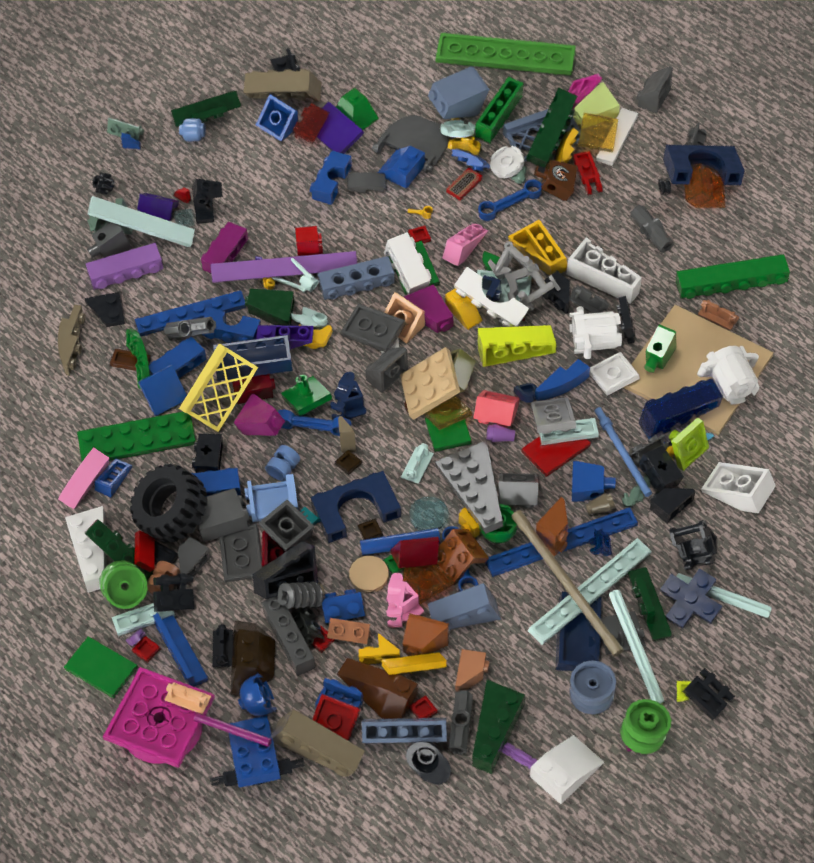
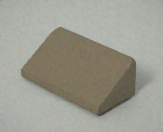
M339 416L341 452L345 453L347 450L356 452L355 432L345 419Z

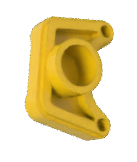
M474 136L456 137L448 142L449 149H462L471 152L473 155H479L481 143L475 141Z
M327 325L321 330L313 329L312 343L303 346H308L311 349L325 347L333 332L332 327Z

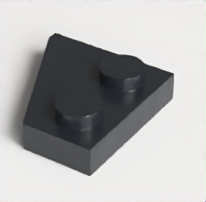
M119 292L84 298L85 304L93 310L94 314L102 320L106 327L125 324Z

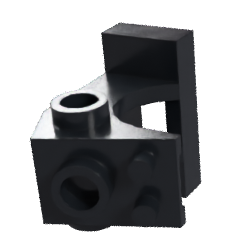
M196 179L192 185L196 223L214 222L213 198L223 197L222 183Z

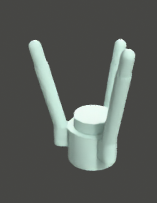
M291 258V261L304 273L299 281L301 285L278 277L272 278L297 288L302 292L306 290L312 292L319 283V280L308 273L294 258Z

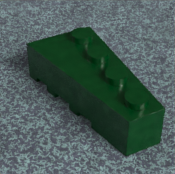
M558 87L528 152L526 161L545 168L547 163L553 160L554 154H552L553 149H558L561 142L558 138L560 134H565L568 127L565 123L567 119L571 120L575 112L572 108L577 99L576 95Z
M490 680L486 681L472 755L473 767L492 774L502 754V749L507 743L525 706V694Z

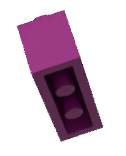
M227 222L220 229L217 238L211 242L208 251L202 255L201 263L203 270L211 273L210 264L233 262L248 240L247 229Z

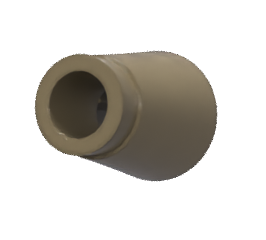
M604 493L585 504L588 515L610 512L611 509L615 508L611 493Z

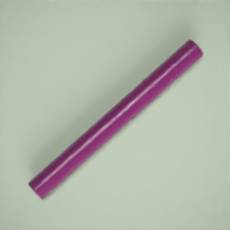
M196 713L194 716V721L267 747L271 745V738L200 713Z

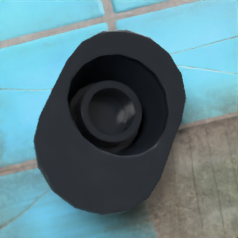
M420 741L410 745L407 749V763L424 781L441 785L449 779L451 774L450 763L435 744Z

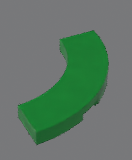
M129 328L126 330V346L130 349L132 355L137 358L135 366L138 383L150 376L149 365L142 338L135 329Z

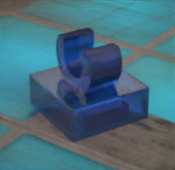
M601 529L595 531L594 538L588 540L589 544L595 545L594 548L589 549L590 552L595 555L599 553L604 556L612 555L610 537Z

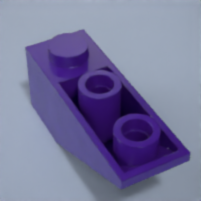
M258 325L256 339L288 335L289 347L293 349L312 343L314 327Z

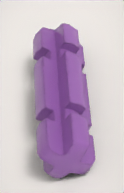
M506 743L502 749L504 754L511 755V758L524 766H528L529 769L537 761L522 750L515 749V746L510 743Z

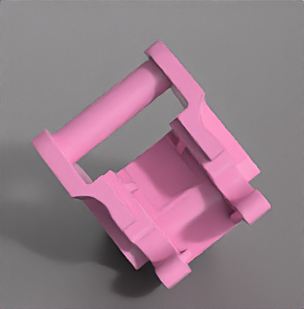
M400 573L392 574L388 585L386 599L388 610L386 612L388 617H396L397 619L395 621L388 620L387 625L390 628H400L408 620L409 613L420 616L424 613V610L419 605L417 593L407 582L403 581V576Z

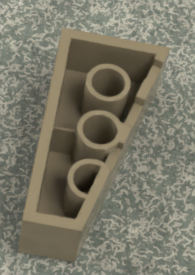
M286 69L284 72H277L275 70H268V72L252 71V73H245L243 93L249 98L267 99L269 94H272L280 100H288L289 97L298 99V101H305L306 98H313L314 101L320 102L322 82L308 69H300V71Z
M295 709L279 719L270 737L273 739V743L325 766L344 777L355 773L365 752L363 749Z

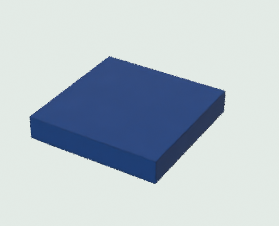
M169 365L138 382L154 416L182 403L187 396L173 365Z

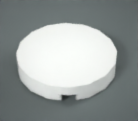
M505 146L498 149L492 155L490 168L497 177L510 178L521 171L525 163V157L519 148Z

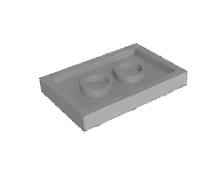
M568 397L530 402L538 433L548 434L552 431H569L576 428V421Z

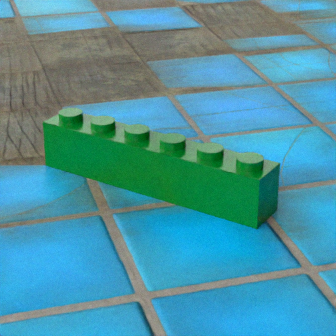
M782 254L676 271L675 282L680 299H692L695 296H710L719 292L729 293L732 290H747L757 286L762 288L770 284L781 285L788 282L790 270L785 255Z

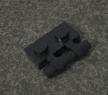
M626 296L619 297L620 305H617V311L619 316H622L621 330L624 332V337L627 338L628 344L635 343V330Z
M180 573L177 576H169L167 574L154 577V585H160V591L153 592L154 612L195 609L193 589H186V583H193V575ZM177 584V590H169V585Z
M704 667L699 674L705 680L703 681L697 675L682 692L706 715L714 720L728 705L722 698L724 697L730 702L735 696L729 691L730 688L727 685L724 686L715 678L716 675L713 672L710 673ZM711 684L718 691V693L712 690L708 685Z

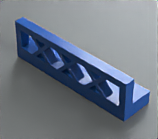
M159 613L153 615L155 626L186 683L196 687L208 681L205 671L175 617L171 615L161 619Z

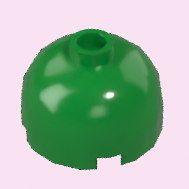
M499 504L503 527L485 534L479 526L480 532L486 540L496 544L505 543L516 534L518 525L511 516L514 511L508 505Z

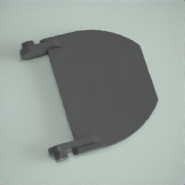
M412 115L392 123L378 139V142L373 144L372 149L375 153L379 154L385 145L395 149L412 146L425 152L426 163L423 167V172L431 173L433 165L437 164L446 151L448 136L441 133V124L418 115Z

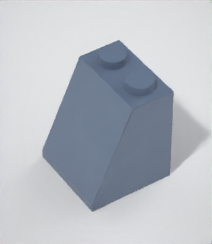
M472 66L434 82L428 97L443 119L471 117L479 115L490 89Z

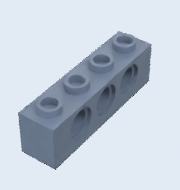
M388 256L318 273L319 286L324 300H333L339 296L353 295L359 291H370L376 287H387L395 283L394 271Z
M446 718L363 719L362 743L447 741Z

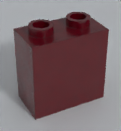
M271 374L253 376L236 405L246 403L251 394H255L262 400L274 398L273 390L276 389L274 378L270 379ZM240 380L232 381L234 392H239L241 389Z

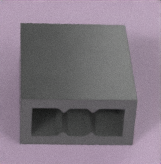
M235 488L206 497V512L201 517L202 522L200 525L197 524L203 542L248 528L247 520H250L248 511L242 508L244 506L242 496L237 495Z

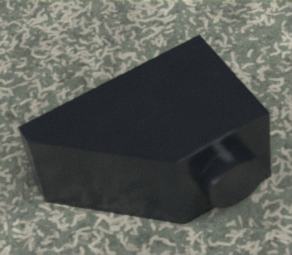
M664 488L660 493L657 492L651 497L650 510L668 524L694 501L695 490Z

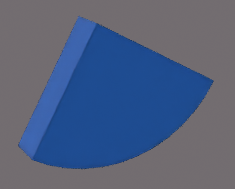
M122 133L121 141L123 148L140 149L141 143L139 140L136 141L130 137L131 135Z

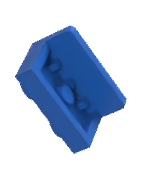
M356 589L344 591L345 595L337 596L336 592L324 594L325 598L322 601L325 623H329L330 618L346 620L365 616L361 592H356Z
M324 679V687L315 703V708H317L322 694L357 708L361 707L363 695L359 689L342 685L335 679Z

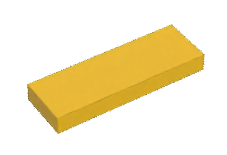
M440 652L383 659L382 667L389 675L445 668L447 667V660Z

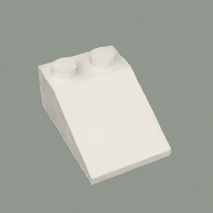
M719 462L701 490L703 493L741 511L759 513L776 485L769 469Z
M573 735L537 760L531 766L530 777L562 804L604 764V761Z

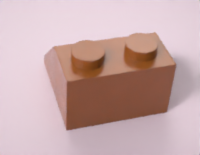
M562 497L536 523V533L554 557L559 551L563 552L568 544V520L565 500Z

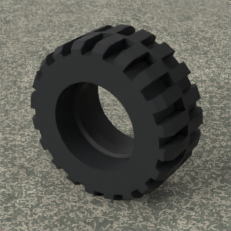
M164 464L163 466L155 467V470L148 471L146 476L139 480V485L135 486L133 490L134 496H131L130 502L132 506H130L133 522L141 531L158 541L172 543L179 541L178 539L182 540L188 537V533L191 534L196 530L197 524L200 525L202 522L201 517L205 515V506L207 505V498L205 497L207 496L206 488H204V484L198 477L179 465ZM177 491L173 506L165 514L161 515V509L165 500Z

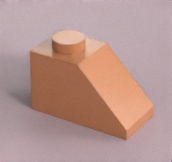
M462 649L455 692L468 690L483 680L484 673L489 671L490 661L486 660L485 652Z

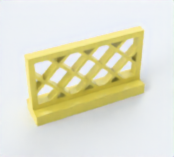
M219 343L179 409L219 432L258 367ZM226 353L234 357L236 365L224 366L223 358ZM220 363H222L223 368L217 369ZM248 365L253 369L248 376L241 377L238 366ZM236 367L239 378L228 380L225 369ZM223 370L226 381L215 383L213 374L216 371ZM210 379H212V384L207 385ZM240 380L241 389L239 392L231 393L228 382ZM226 383L229 394L218 396L215 386ZM213 386L216 397L204 399V389ZM230 396V407L221 409L219 398ZM216 399L219 410L208 412L205 402ZM203 402L206 413L197 415L191 410L195 404ZM220 413L221 421L218 426L210 423V414Z

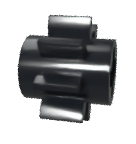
M100 172L99 175L93 178L92 186L96 188V193L107 195L108 192L113 190L115 183L113 179H110L111 174Z

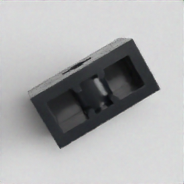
M199 433L198 441L194 442L196 457L192 458V468L195 469L196 473L220 470L223 451L222 434Z
M664 446L644 453L639 461L641 470L647 475L651 485L658 493L664 488L678 486L684 477Z

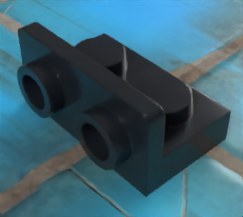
M290 48L286 49L287 55L270 59L273 70L277 72H284L286 69L300 71L299 65L296 66V56L294 53H291Z

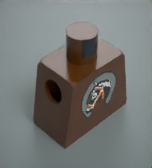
M551 160L545 168L538 165L534 175L543 178L541 188L563 201H567L574 192L578 166Z

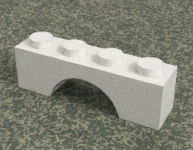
M466 267L454 285V288L457 289L455 292L463 298L467 296L472 299L471 303L476 307L480 308L482 306L487 309L486 313L491 317L502 319V324L506 327H518L529 311V308L515 298L504 303H496L489 300L482 291V276Z

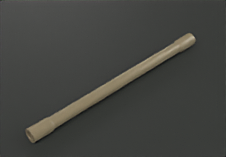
M521 510L515 511L511 517L520 530L525 533L578 605L614 657L620 655L624 649L617 639L609 632L533 529Z

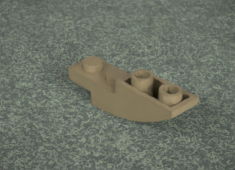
M75 304L70 318L61 319L58 331V351L64 372L68 376H70L71 370H75L76 357L82 351V344L79 343L78 338L80 336V325L84 324L86 317L82 306Z

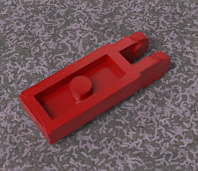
M590 151L572 154L574 164L578 166L577 172L582 184H584L587 195L592 194V187L590 186L592 182H595L598 193L602 192L600 175Z

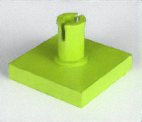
M696 418L682 432L673 430L669 435L677 467L682 471L709 449L704 423L699 418Z

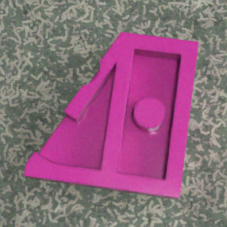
M599 73L572 82L568 92L577 96L573 108L602 80Z

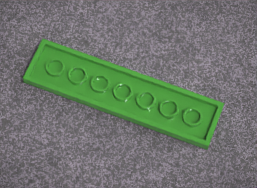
M441 33L436 53V62L572 76L576 46Z

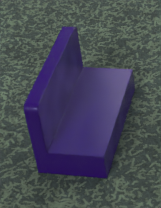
M142 193L139 196L137 211L171 221L172 211L178 207L179 201L150 193Z

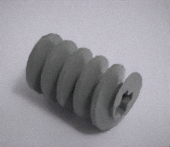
M316 582L283 583L278 589V601L280 605H285L287 608L320 607L323 601V592L321 586Z

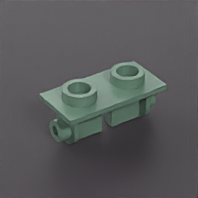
M108 118L107 133L121 137L122 133H126L137 141L139 140V135L144 133V129L141 126Z

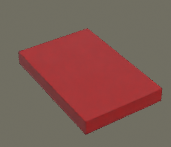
M539 436L523 447L521 452L547 477L590 447L591 443L587 439L541 445Z

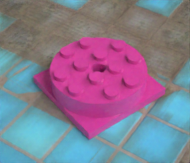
M140 667L107 727L103 739L127 748L133 756L142 761L153 764L167 763L179 768L185 755L199 741L203 723L194 721V716L197 712L165 701L168 691H166L167 685L174 682L210 695L211 699L203 715L207 714L215 699V695Z

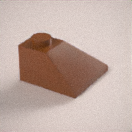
M409 613L403 639V653H406L407 656L429 654L448 646L449 623Z

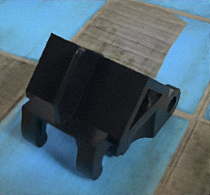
M705 520L677 529L675 527L670 528L669 533L672 544L678 548L683 562L686 561L685 570L693 569L695 565L705 563V565L714 563V554H717V536L710 527H707ZM701 532V536L686 540L682 537V535Z

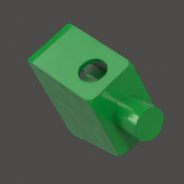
M658 325L645 351V370L654 373L657 367L664 369L677 348L676 331L663 325Z

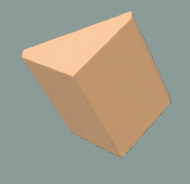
M394 292L384 313L405 320L406 325L398 338L408 343L425 326V311Z

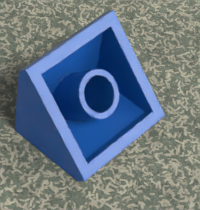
M269 94L255 125L282 142L299 126L298 111L272 94Z

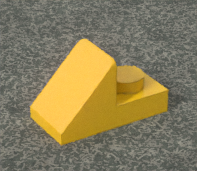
M378 634L379 647L369 646L358 649L359 662L379 664L382 663L383 659L399 658L400 650L382 635Z

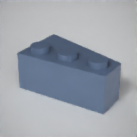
M484 583L428 603L431 619L449 623V630L501 619L496 598Z

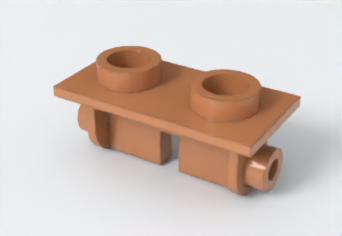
M703 300L701 304L702 309L698 313L699 316L730 331L739 319L735 312H731L723 307L720 308L712 303L711 300Z
M330 618L327 638L367 644L371 630H369L370 624Z

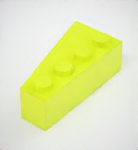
M551 325L478 328V352L483 367L556 353V341Z

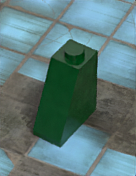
M250 288L249 296L245 297V307H248L249 314L273 325L291 326V314H293L295 303L294 291Z

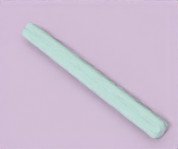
M614 590L610 592L609 596L651 700L662 704L664 702L663 695L620 590Z

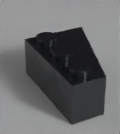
M301 541L252 574L254 593L264 599H270L278 596V589L283 583H318L315 546Z

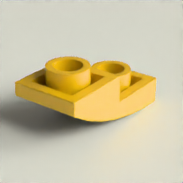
M572 128L563 136L556 152V161L567 163L572 158L570 155L574 151L572 145L575 143V137L579 133L575 128Z

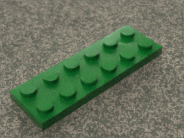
M185 412L77 431L82 462L93 447L109 457V461H112L115 458L122 459L191 446L196 441L191 415Z

